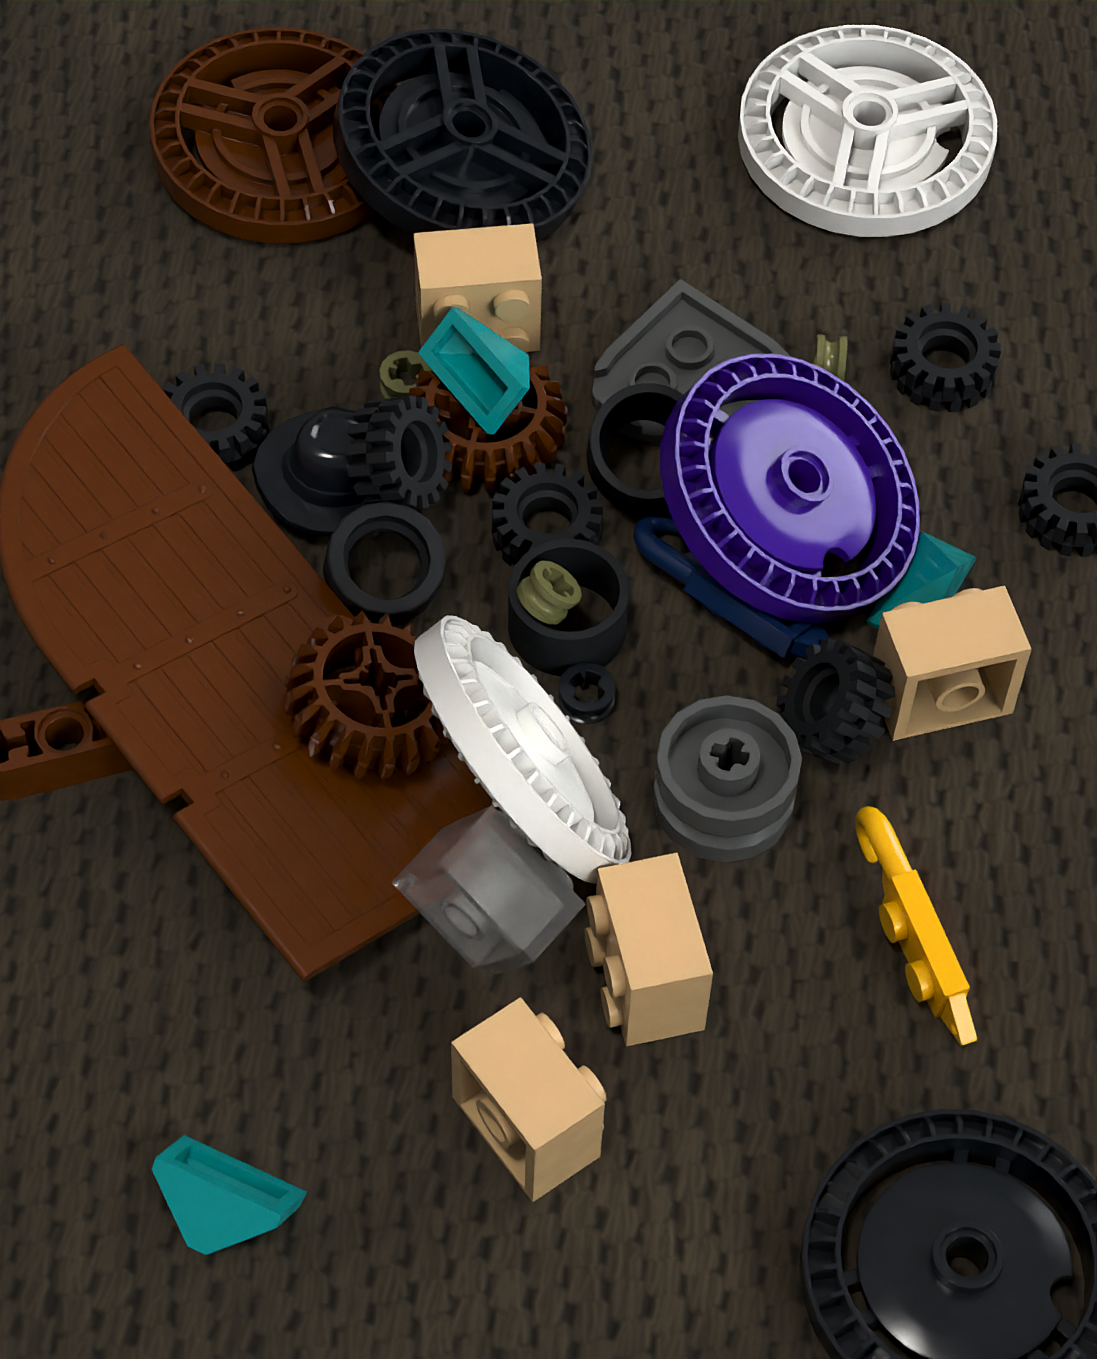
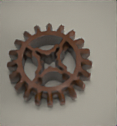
M529 356L530 389L494 435L487 434L481 426L479 427L476 420L433 371L420 370L419 377L416 380V387L410 388L408 396L416 395V397H424L429 400L428 406H435L440 412L436 422L445 421L447 428H450V431L448 430L442 435L443 442L451 441L452 452L445 453V461L452 463L451 473L442 475L448 484L454 481L456 476L461 477V487L467 495L473 488L474 481L484 482V488L491 497L496 489V481L504 480L507 477L514 482L515 471L522 467L525 468L529 476L534 475V464L545 463L546 467L552 468L557 456V450L562 449V444L565 442L566 427L564 425L567 424L568 411L565 401L562 400L563 392L559 382L550 381L547 365L532 367V360Z
M363 610L354 617L352 625L337 615L330 622L328 630L316 627L314 632L309 635L307 644H301L300 648H297L291 663L293 667L288 670L284 683L285 692L287 693L284 703L285 715L295 717L292 725L294 737H311L308 744L310 757L323 752L331 755L329 761L331 772L341 767L342 763L354 766L353 772L357 781L362 776H365L367 768L375 769L382 782L392 776L395 767L408 777L417 769L419 761L429 765L436 758L440 747L447 744L450 739L444 736V727L440 719L434 716L431 711L432 701L423 693L424 684L419 679V671L414 654L415 640L417 638L414 637L413 621L404 626L403 629L391 626L392 622L389 613H386L380 618L378 624L371 623ZM354 665V671L339 673L338 679L324 680L336 670ZM407 712H421L416 719L397 727L391 726L392 720L405 718Z

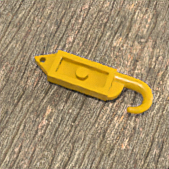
M864 806L860 808L855 817L856 834L867 861L875 863L879 860L882 867V883L885 896L882 905L879 906V917L887 938L891 943L899 941L909 962L905 966L909 988L918 1002L927 1000L935 1019L939 1017L942 1019L961 1046L977 1041V1036L966 1000L970 987L916 869L912 870L887 817L877 808Z

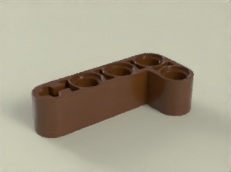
M93 698L0 720V761L9 759L4 763H0V801L15 800L134 770L85 708V704ZM65 744H78L70 750H57ZM38 750L39 755L31 757L30 752Z

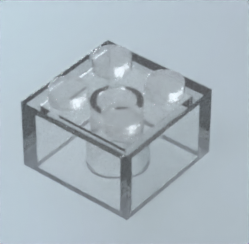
M492 805L443 827L391 882L456 951L485 977L534 962L586 905L572 890L574 884L569 875L554 862L544 860L528 844L526 835L518 828H513L510 825V819L504 812L497 811Z

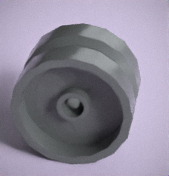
M729 695L701 699L677 712L661 733L657 752L656 778L652 799L658 823L676 845L699 858L731 862L754 858L774 846L791 823L802 762L796 734L778 713L751 699Z

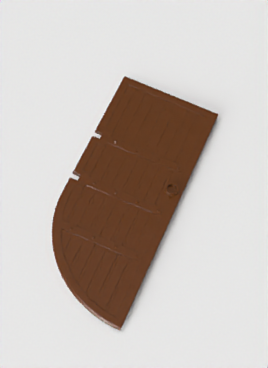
M124 344L84 364L65 378L46 396L31 414L17 436L8 455L0 481V565L11 600L32 640L72 692L76 694L91 686H94L100 695L85 704V708L160 803L165 804L180 795L189 806L178 811L173 816V819L303 982L489 873L531 846L528 844L526 835L518 828H513L510 825V819L499 806L494 807L492 804L493 799L480 783L476 784L474 781L476 777L465 761H461L457 757L459 752L451 739L443 747H440L436 758L429 765L419 761L417 769L408 777L395 767L392 776L382 782L375 769L367 768L365 776H362L357 781L353 772L354 766L342 763L341 767L331 772L329 765L331 755L327 752L310 757L308 744L311 737H294L292 725L295 717L285 715L284 703L287 693L285 692L284 683L288 670L293 667L291 663L297 648H300L301 644H307L309 635L314 632L316 627L328 630L330 622L337 615L352 625L354 616ZM354 665L336 670L324 680L338 679L339 673L354 671ZM407 712L405 718L392 720L391 726L397 727L416 719L421 712Z

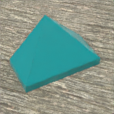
M452 307L418 352L419 356L487 434H495L530 389L529 355L459 308Z
M921 531L918 536L915 554L906 573L888 593L878 600L866 623L879 629L882 613L891 611L898 605L907 602L924 604L953 597L977 557Z
M183 1135L156 1156L152 1167V1172L186 1245L205 1255L277 1228L300 1207L307 1194L305 1190L186 1135Z

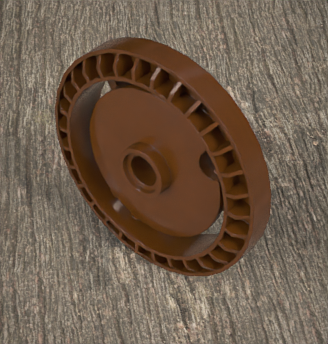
M264 27L238 31L216 38L193 50L171 69L161 82L152 102L149 123L153 164L161 183L175 202L194 218L215 230L251 241L296 244L321 240L348 231L369 219L377 211L368 205L351 185L339 163L333 142V116L343 82L354 63L365 52L343 40L319 32L283 27ZM397 84L384 90L370 104V117L376 130L378 129V121L385 101L398 87ZM184 127L195 130L196 151L203 167L196 161L182 137Z

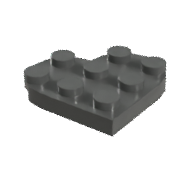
M680 279L618 337L598 360L594 372L592 405L598 412L601 406L613 394L626 387L641 383L661 384L685 394L707 371L728 359L748 354H779L789 356V354L774 339ZM741 400L725 404L719 409L728 416H731L741 407L759 400ZM638 420L624 425L617 433L636 441H643L650 446H660L665 427L653 421Z

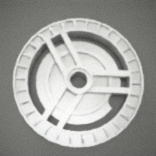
M843 25L823 28L801 35L778 47L760 63L749 78L742 96L738 141L741 157L751 178L762 192L784 211L808 224L835 233L858 237H890L914 233L935 226L958 213L976 196L987 179L997 142V117L993 101L983 82L964 61L948 49L925 37L901 29L877 25ZM786 97L790 101L783 117L782 138L785 146L784 149L773 130L771 116L782 99ZM958 126L963 147L956 158L939 172L948 157L949 150L941 147L937 143L936 138L942 133L950 131V127Z
M445 616L415 640L414 654L419 671L418 676L424 684L423 693L432 701L431 711L434 716L440 719L444 727V736L451 739L459 752L457 756L459 760L465 761L476 777L474 780L476 784L480 783L493 799L492 804L494 807L499 806L510 819V825L513 828H518L526 835L528 844L539 847L547 860L555 861L560 869L568 871L585 882L597 883L598 868L628 863L632 853L628 828L625 825L626 817L619 810L620 801L610 789L611 782L603 776L598 766V759L591 755L584 744L585 739L580 737L570 724L568 715L565 717L554 703V697L551 694L548 695L539 685L537 677L534 674L530 675L522 666L520 659L511 656L505 645L501 642H495L489 632L481 631L478 626L472 625L457 616Z

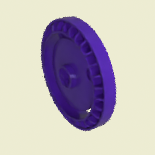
M748 354L728 359L710 369L677 401L666 421L660 444V474L664 497L674 524L691 553L705 570L731 594L752 607L781 619L808 624L828 623L858 614L888 593L903 577L915 554L920 531V503L915 479L905 453L888 424L874 407L849 384L827 370L802 359L779 354ZM741 400H759L741 407L731 416H728L719 409L725 404ZM709 434H711L713 437H715V439H714V440L711 439V438L709 437ZM871 536L868 553L858 572L840 577H821L825 554L833 553L838 555L847 563L863 549Z

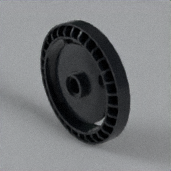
M436 28L409 31L387 38L371 47L354 63L343 82L333 116V142L339 163L351 185L365 202L387 221L413 236L414 233L533 223L536 242H539L556 231L572 214L589 179L592 163L591 137L585 118L572 95L551 72L536 60L513 46L484 35L463 30ZM408 80L398 86L385 101L378 121L377 139L370 118L371 102L389 87L398 82ZM484 86H487V87H489V88H492V89L496 90L497 92H494V91H492V90H490V89H488V88H486V87H484ZM543 135H544L546 141L548 142V144L544 142ZM531 192L535 193L533 196L526 198Z
M938 1109L909 1114L877 1127L853 1143L830 1167L814 1194L801 1240L799 1272L803 1302L816 1336L830 1359H904L888 1348L872 1332L878 1329H883L894 1342L920 1359H1097L1096 1180L1068 1150L1040 1131L1004 1116L977 1110ZM939 1160H951V1163H940L915 1170L894 1182L880 1195L867 1214L861 1229L856 1255L857 1268L843 1272L840 1254L842 1230L856 1204L869 1190L891 1174L913 1165ZM1029 1187L1037 1191L1056 1210L1069 1229L1079 1252L1084 1275V1306L1078 1328L1057 1311L1050 1297L1052 1285L1058 1281L1071 1280L1073 1275L1072 1259L1066 1236L1050 1208ZM954 1257L966 1258L976 1265L980 1274L973 1277L961 1276L950 1268L947 1260ZM861 1291L868 1309L858 1312L850 1294ZM1049 1336L1062 1346L1051 1357H1048L1038 1349Z

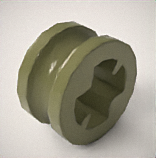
M817 334L813 365L827 370L844 381L847 359V336H839L837 341L830 342L825 338V335Z
M410 350L395 352L382 362L379 369L381 393L385 399L407 397L410 388L416 387V383L405 386L402 379L397 378V374L408 372L412 379L417 380L420 370L432 371V369L419 356L418 352Z
M551 561L536 563L530 572V576L524 578L517 587L518 599L522 606L532 616L547 624L557 625L566 618L568 609L575 607L582 597L581 588L576 579L563 567Z

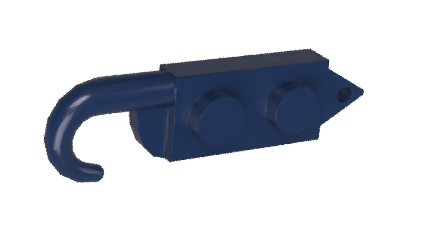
M652 515L642 518L635 525L633 540L638 551L647 560L685 585L684 591L703 603L708 611L725 618L752 636L761 647L774 651L782 658L791 653L807 658L806 648L812 644L821 647V640L830 638L820 625L821 623L808 624L781 619L760 611L731 594L705 570L691 551L682 554L655 535V532L665 531L681 536L672 518Z

